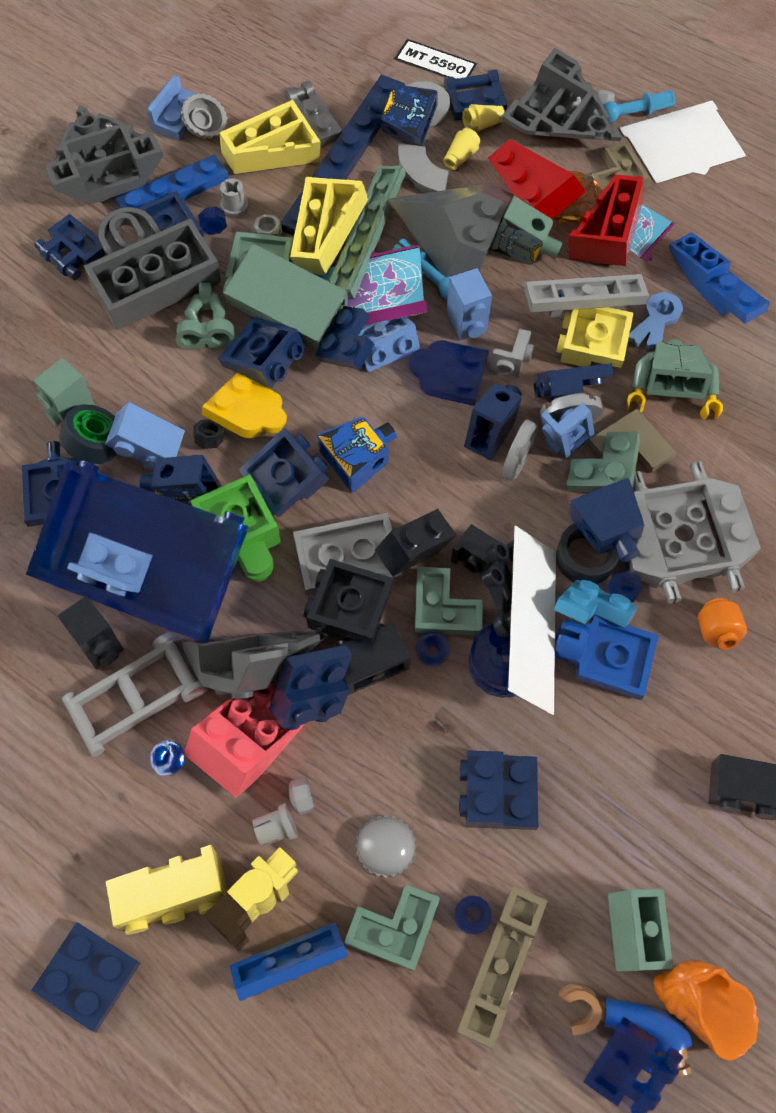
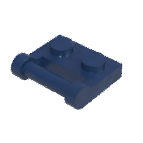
M497 69L489 70L488 74L456 79L453 76L444 78V87L450 97V108L455 121L463 120V111L465 108H469L471 104L502 106L504 112L507 110V102L499 82ZM489 85V87L473 89L461 92L456 91L459 89Z

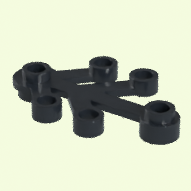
M514 540L509 542L507 546L497 541L486 549L487 557L494 566L486 569L481 574L482 581L489 589L498 609L497 614L493 618L494 630L504 640L510 639L513 570L511 576L505 560L509 557L513 562ZM501 584L503 585L505 592L508 596L507 600L501 590Z

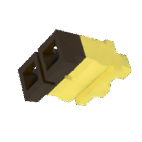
M280 847L266 862L258 856L251 863L253 870L246 872L205 914L211 924L238 952L249 942L244 931L260 914L271 911L276 904L277 898L281 902L285 900L289 895L287 884L298 873V870L295 868L296 862Z

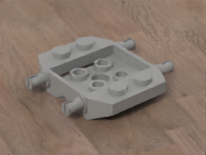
M695 461L689 465L694 478L693 482L648 489L645 486L641 471L635 472L633 491L644 521L642 537L634 541L640 553L637 557L628 561L632 576L655 588L664 587L669 604H672L673 601L677 603L682 600L677 585L695 578L713 579L727 576L731 592L735 593L736 591L744 590L746 587L743 583L740 569L761 549L739 485L713 478L709 479L706 476L702 461ZM703 502H707L725 554L723 557H720L716 540L713 537L706 516V510L702 504ZM675 531H686L689 533L691 540H679L675 535Z

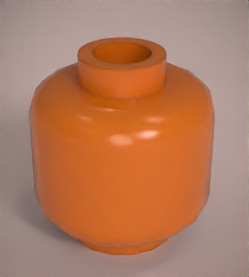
M716 598L705 603L698 614V624L703 639L712 647L722 650L732 649L747 634V625L742 611L735 602L725 598Z

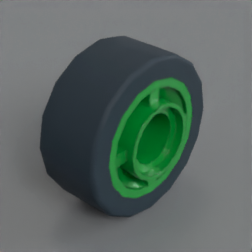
M83 404L73 407L67 412L60 430L59 439L61 446L70 456L87 464L100 465L111 461L117 453L113 448L105 445L115 415L96 405Z

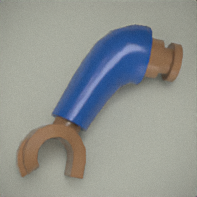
M570 983L558 991V995L569 1004L576 1000H584L590 1004L589 1014L585 1018L570 1021L573 1036L593 1031L601 1021L606 1027L643 1038L649 1045L650 1051L658 1053L660 1062L665 1063L666 1067L662 1068L664 1077L677 1078L689 1075L692 1072L690 1065L684 1061L688 1059L686 1048L693 1044L690 1033L681 1020L677 1019L675 1015L670 1014L667 1010L611 998H604V1001H598L595 992L582 983Z

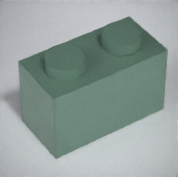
M61 358L33 380L39 392L36 394V398L47 409L44 411V414L55 426L59 424L62 426L67 412L73 407L83 404L95 405L83 376L64 358Z
M630 889L608 893L616 972L674 969L664 889Z

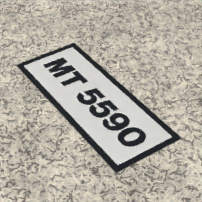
M410 39L405 41L394 58L443 77L453 76L454 79L470 76L478 64Z

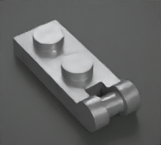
M309 80L301 83L299 88L294 89L291 87L284 91L287 102L291 100L295 102L320 140V148L338 139L343 130L316 94Z

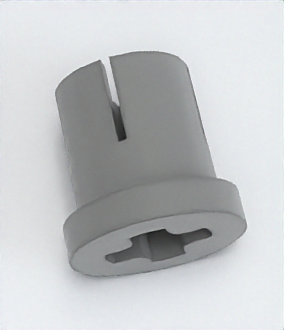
M235 178L226 179L220 185L222 196L220 201L221 210L228 217H240L247 212L249 207L248 199L244 195L243 185Z
M286 803L279 805L278 810L252 820L254 831L261 847L287 837L290 840L298 838L292 814Z

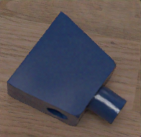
M499 384L491 386L472 410L464 444L465 448L490 461L492 460L516 421L522 400L521 391L518 387L514 385L503 387ZM489 422L494 423L491 430L487 428Z
M628 477L570 500V518L598 554L615 549L621 562L630 561L639 555L640 552L634 541L642 537L644 521Z

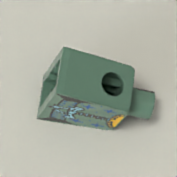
M514 196L490 251L532 265L535 263L539 252L556 259L563 243L547 236L553 225L551 218Z

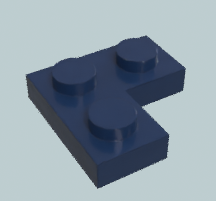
M343 306L342 310L337 314L328 334L322 339L315 356L323 363L360 370L375 345L368 337L358 336L370 315L362 308Z

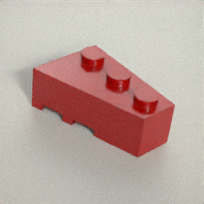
M511 139L488 157L515 197L551 219L586 192L573 173Z
M615 174L597 198L596 205L583 216V222L576 230L573 229L569 234L570 260L626 266L643 203L644 177Z

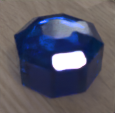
M210 207L203 209L198 214L203 232L209 235L220 234L227 227L224 210Z
M629 570L615 573L607 585L609 594L623 595L630 602H634L642 590L639 576Z

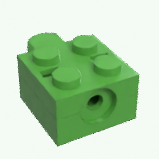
M250 474L191 500L195 517L222 570L239 563L245 576L251 581L260 582L271 576L274 570V563L268 549L281 543L278 525Z

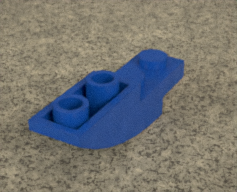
M691 232L669 244V249L685 276L704 299L722 316L732 313L746 324L768 311L770 302L730 272L731 261L696 234Z

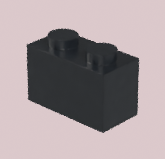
M436 509L390 531L376 547L375 552L393 577L438 554L456 536V533L439 509Z
M87 595L57 615L95 669L111 664L118 658L119 653L124 650L110 625Z
M394 623L386 626L379 624L373 643L347 637L335 645V647L346 645L353 654L343 679L350 688L348 695L410 669V656Z
M720 754L711 763L708 804L718 805L719 810L723 812L741 813L744 810L754 812L755 817L760 819L776 820V764Z

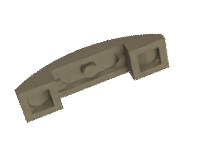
M514 885L512 886L482 960L456 1033L490 1049L494 1048L507 1013L506 1009L531 941L537 932L548 902L547 900Z

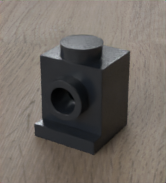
M471 524L453 546L451 562L457 564L461 560L469 571L482 574L483 571L494 566L487 557L486 549L497 542V540Z

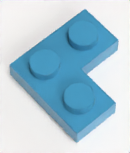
M576 580L558 598L554 610L584 624L595 614L626 628L633 619L638 606L631 604L630 600L623 595H611L600 590L599 586L591 581Z

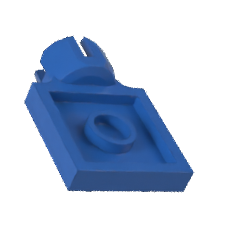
M595 614L592 616L590 624L585 625L564 619L555 635V640L557 641L555 644V658L572 663L577 669L575 678L577 680L641 700L645 696L659 635L630 625L624 628Z

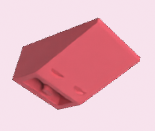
M272 684L266 689L253 691V696L249 698L235 699L231 697L193 727L189 735L184 755L235 798L242 794L264 773L305 725H300L296 730L280 726L269 710L276 689Z

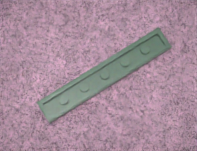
M403 165L378 166L367 192L368 201L351 229L329 281L346 290L348 299H355L371 253L375 250L392 208L387 201L390 198H396L406 174Z

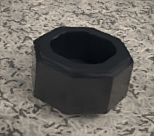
M210 419L200 420L193 426L194 443L203 449L217 448L223 442V427Z

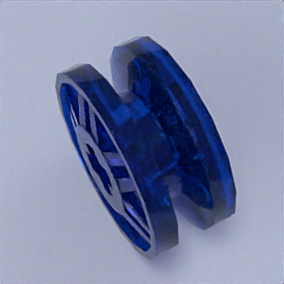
M493 623L484 626L474 637L468 659L469 672L475 684L487 694L499 698L515 697L517 695L508 690L510 639L504 640L500 638L494 630ZM502 656H507L508 662H503Z

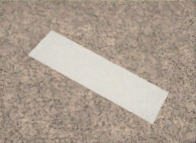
M515 526L508 690L554 715L556 552Z

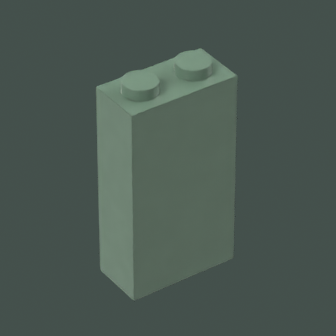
M254 243L248 252L245 251L241 255L238 263L239 268L234 276L228 277L223 288L228 305L251 317L296 328L304 344L318 351L322 339L328 334L335 322L337 314L342 310L343 306L348 305L346 290Z

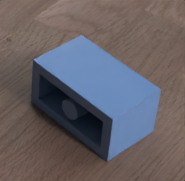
M478 268L449 277L446 314L460 341L468 338H477L488 330L492 294Z
M128 402L116 412L105 445L113 448L117 454L124 457H132L142 462L146 468L154 471L156 461L159 458L177 457L185 430Z

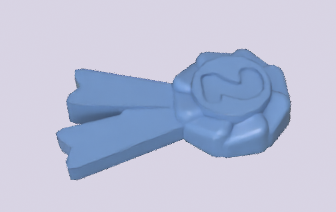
M667 292L654 294L648 300L645 310L648 317L629 333L628 341L633 342L635 347H639L649 335L645 350H655L656 344L662 342L665 326L678 322L683 312V305L677 296Z

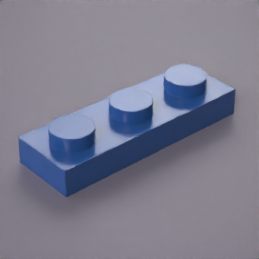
M336 922L231 964L230 970L239 1001H242L285 982L295 980L316 969L331 965L338 960L348 957Z

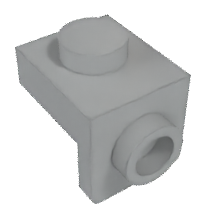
M519 329L512 353L494 349L490 369L504 376L511 375L519 378L523 363H529L534 345L529 344L531 331Z

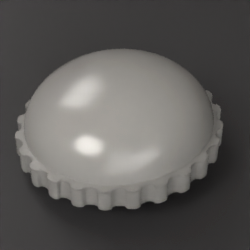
M197 93L184 101L180 114L184 126L193 135L203 139H212L220 135L219 132L226 129L227 113L216 98H212L204 93Z
M388 815L384 817L377 816L376 819L372 818L369 823H365L364 828L359 830V836L356 837L357 843L355 844L357 849L356 856L359 857L358 861L363 864V868L367 869L370 874L374 873L376 877L383 876V878L388 876L394 877L396 874H401L403 870H407L408 865L413 862L412 858L415 857V849L417 848V845H415L416 838L413 837V831L408 828L409 825L404 824L401 819H396L395 816L388 817Z

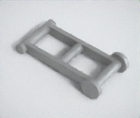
M175 631L162 634L152 643L153 651L78 695H75L74 692H69L62 697V701L92 757L98 756L105 751L104 744L182 698L184 702H191L207 692L208 688L201 686L200 681H196L177 649L176 644L180 638ZM166 656L182 685L146 706L130 677ZM119 685L134 714L97 735L82 705L112 687Z

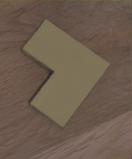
M627 141L602 148L601 157L609 169L590 174L588 183L597 197H599L615 174L644 177V188L649 187L651 178Z
M638 409L594 435L588 441L591 449L602 459L607 432H639L641 440L638 459L650 473L674 459L677 454L675 449Z

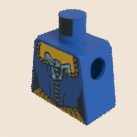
M359 417L318 434L317 437L320 453L349 491L353 493L388 463L389 449L386 444L396 439L397 435L394 428L388 422L374 429L366 418Z

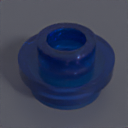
M427 633L417 641L416 654L424 664L436 666L442 664L448 658L450 651L449 643L441 634ZM430 646H435L439 652L432 655L426 649Z
M171 740L157 744L150 754L151 766L158 774L163 776L176 774L184 762L182 746Z
M472 895L464 897L459 901L455 908L454 917L457 926L463 932L475 935L482 933L488 928L492 912L489 904L483 898ZM467 910H477L480 915L477 922H470L466 918Z

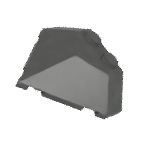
M556 48L552 50L542 63L537 79L520 101L515 98L501 117L503 122L527 135L621 141L622 139L618 130H613L608 121L610 116L590 82L586 83L582 77V68L578 61Z
M79 105L76 110L77 118L75 122H70L56 148L57 156L54 162H49L46 167L54 190L92 204L144 186L163 157V152L155 136L148 132H145L143 135L134 131L133 126L99 113L97 116L90 114L86 107Z
M481 184L390 198L387 202L400 215L404 226L416 243L420 244V248L427 254V258L432 260L442 275L448 277L476 268L481 272L487 252L514 194L490 184Z
M289 631L250 634L238 638H226V636L183 642V649L201 686L215 689L216 694L231 693L232 698L241 699L252 697L253 691L266 689L278 680L286 657L310 653L329 639L331 635L318 631Z

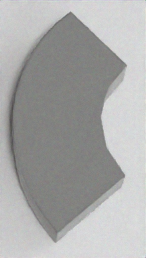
M398 144V163L403 165L406 172L405 176L414 183L415 188L424 193L446 190L449 171L438 168L430 162L426 155L425 146Z

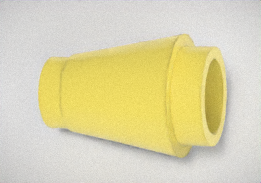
M471 104L469 108H465L463 111V124L465 128L478 132L502 123L501 117L505 112L502 106Z
M463 128L462 131L456 133L443 159L444 164L449 169L456 170L478 151L480 144L478 134L470 128Z

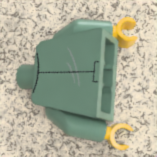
M671 339L667 343L659 342L656 344L655 352L647 353L637 362L631 386L634 392L627 398V412L631 402H638L641 406L639 411L643 412L646 402L643 391H646V394L694 399H705L707 397V402L700 410V416L703 420L708 417L709 409L714 411L715 420L722 413L723 405L716 399V396H719V370L716 365L704 356L699 346L682 344L677 339Z

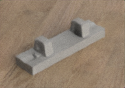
M642 274L526 282L524 289L530 312L549 311L550 318L561 317L563 310L599 307L620 309L621 306L647 304L649 298Z

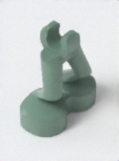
M211 282L199 283V294L192 296L184 312L187 320L181 321L177 325L176 343L182 349H203L205 344L209 348H227L235 339L234 326L230 321L224 319L225 309L221 297L211 292ZM199 310H212L213 319L209 322L200 323L196 314Z

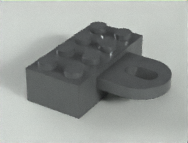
M132 207L114 210L104 217L98 229V236L107 256L84 266L89 284L116 330L198 293L199 283L211 282V286L221 282L218 261L191 218L160 231L154 219L147 212ZM123 225L133 227L138 235V239L132 243L123 241L117 231L118 228Z

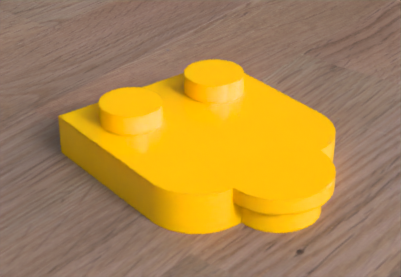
M239 372L202 406L203 416L244 438H256L263 432L276 434L282 430L287 420V415L282 409L281 396Z

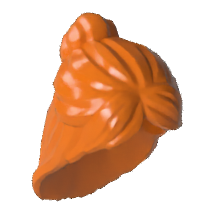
M690 959L677 963L673 967L674 969L662 971L661 974L654 977L655 993L660 1001L665 1003L667 1011L675 1015L677 1019H680L692 1033L709 1045L710 1049L718 1057L734 1061L745 1055V1052L756 1043L759 1018L756 1015L757 1007L753 995L747 987L735 982L725 972L724 968L705 963L699 959Z

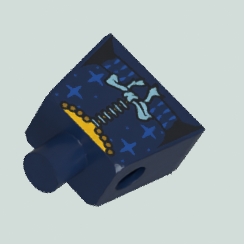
M396 84L392 87L388 99L378 95L373 96L370 111L382 115L381 126L386 134L405 144L422 146L438 106V92L432 89Z
M204 455L159 458L156 461L154 473L142 474L139 481L141 492L155 493L165 507L193 511L191 500L221 487V483Z

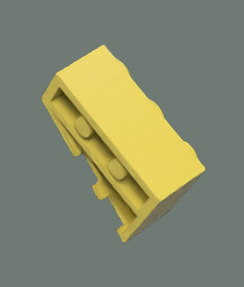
M293 100L219 132L221 154L234 174L320 162L321 142Z
M306 177L290 255L295 265L316 275L327 274L368 201L363 181Z
M212 845L200 848L202 856L185 861L182 860V856H177L169 859V865L155 869L145 867L106 881L113 927L120 931L125 930L126 935L146 931L148 924L162 920V923L166 925L184 920V914L199 910L200 914H206L227 892L221 858Z

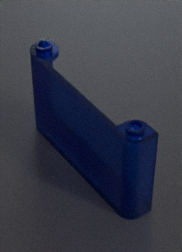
M80 460L78 466L66 462L26 575L83 597L87 595L90 600L196 641L208 642L249 526L243 524L245 517L225 511L224 517L100 474L98 473L100 466ZM89 533L103 536L153 555L139 593L126 591L125 596L105 590L106 583L97 581L96 585L86 583L77 579V572L67 569L70 562L79 563Z

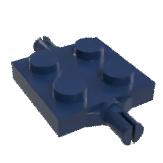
M49 441L47 442V459L34 464L22 465L24 522L27 527L43 524L52 525V540L60 542L59 537L61 541L66 540V522L92 517L89 470L87 463L78 461L75 458L61 457L60 442L53 441L52 444Z

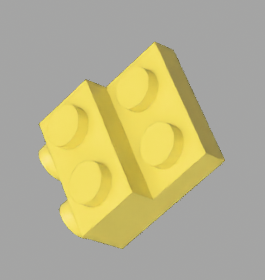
M610 307L572 309V312L566 310L562 328L567 329L566 335L560 334L556 352L562 353L560 362L585 367L590 366L592 361L601 364L612 363V366L621 368L626 353L633 312Z

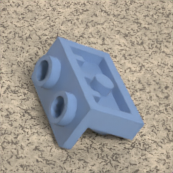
M173 75L170 81L163 86L156 99L149 104L147 110L152 131L178 141L188 131L182 121L181 107L188 97H191L193 94L196 95V93L182 88L179 76Z
M407 317L365 325L358 335L368 337L375 344L364 362V367L368 372L420 350L415 324Z
M581 403L577 408L568 409L561 416L558 423L547 411L541 414L543 423L541 430L546 436L544 442L554 454L560 452L566 459L595 435L591 410L584 403Z
M89 533L79 563L70 562L67 569L77 572V579L93 585H96L97 581L106 583L105 590L125 596L126 591L140 592L153 555L103 536Z

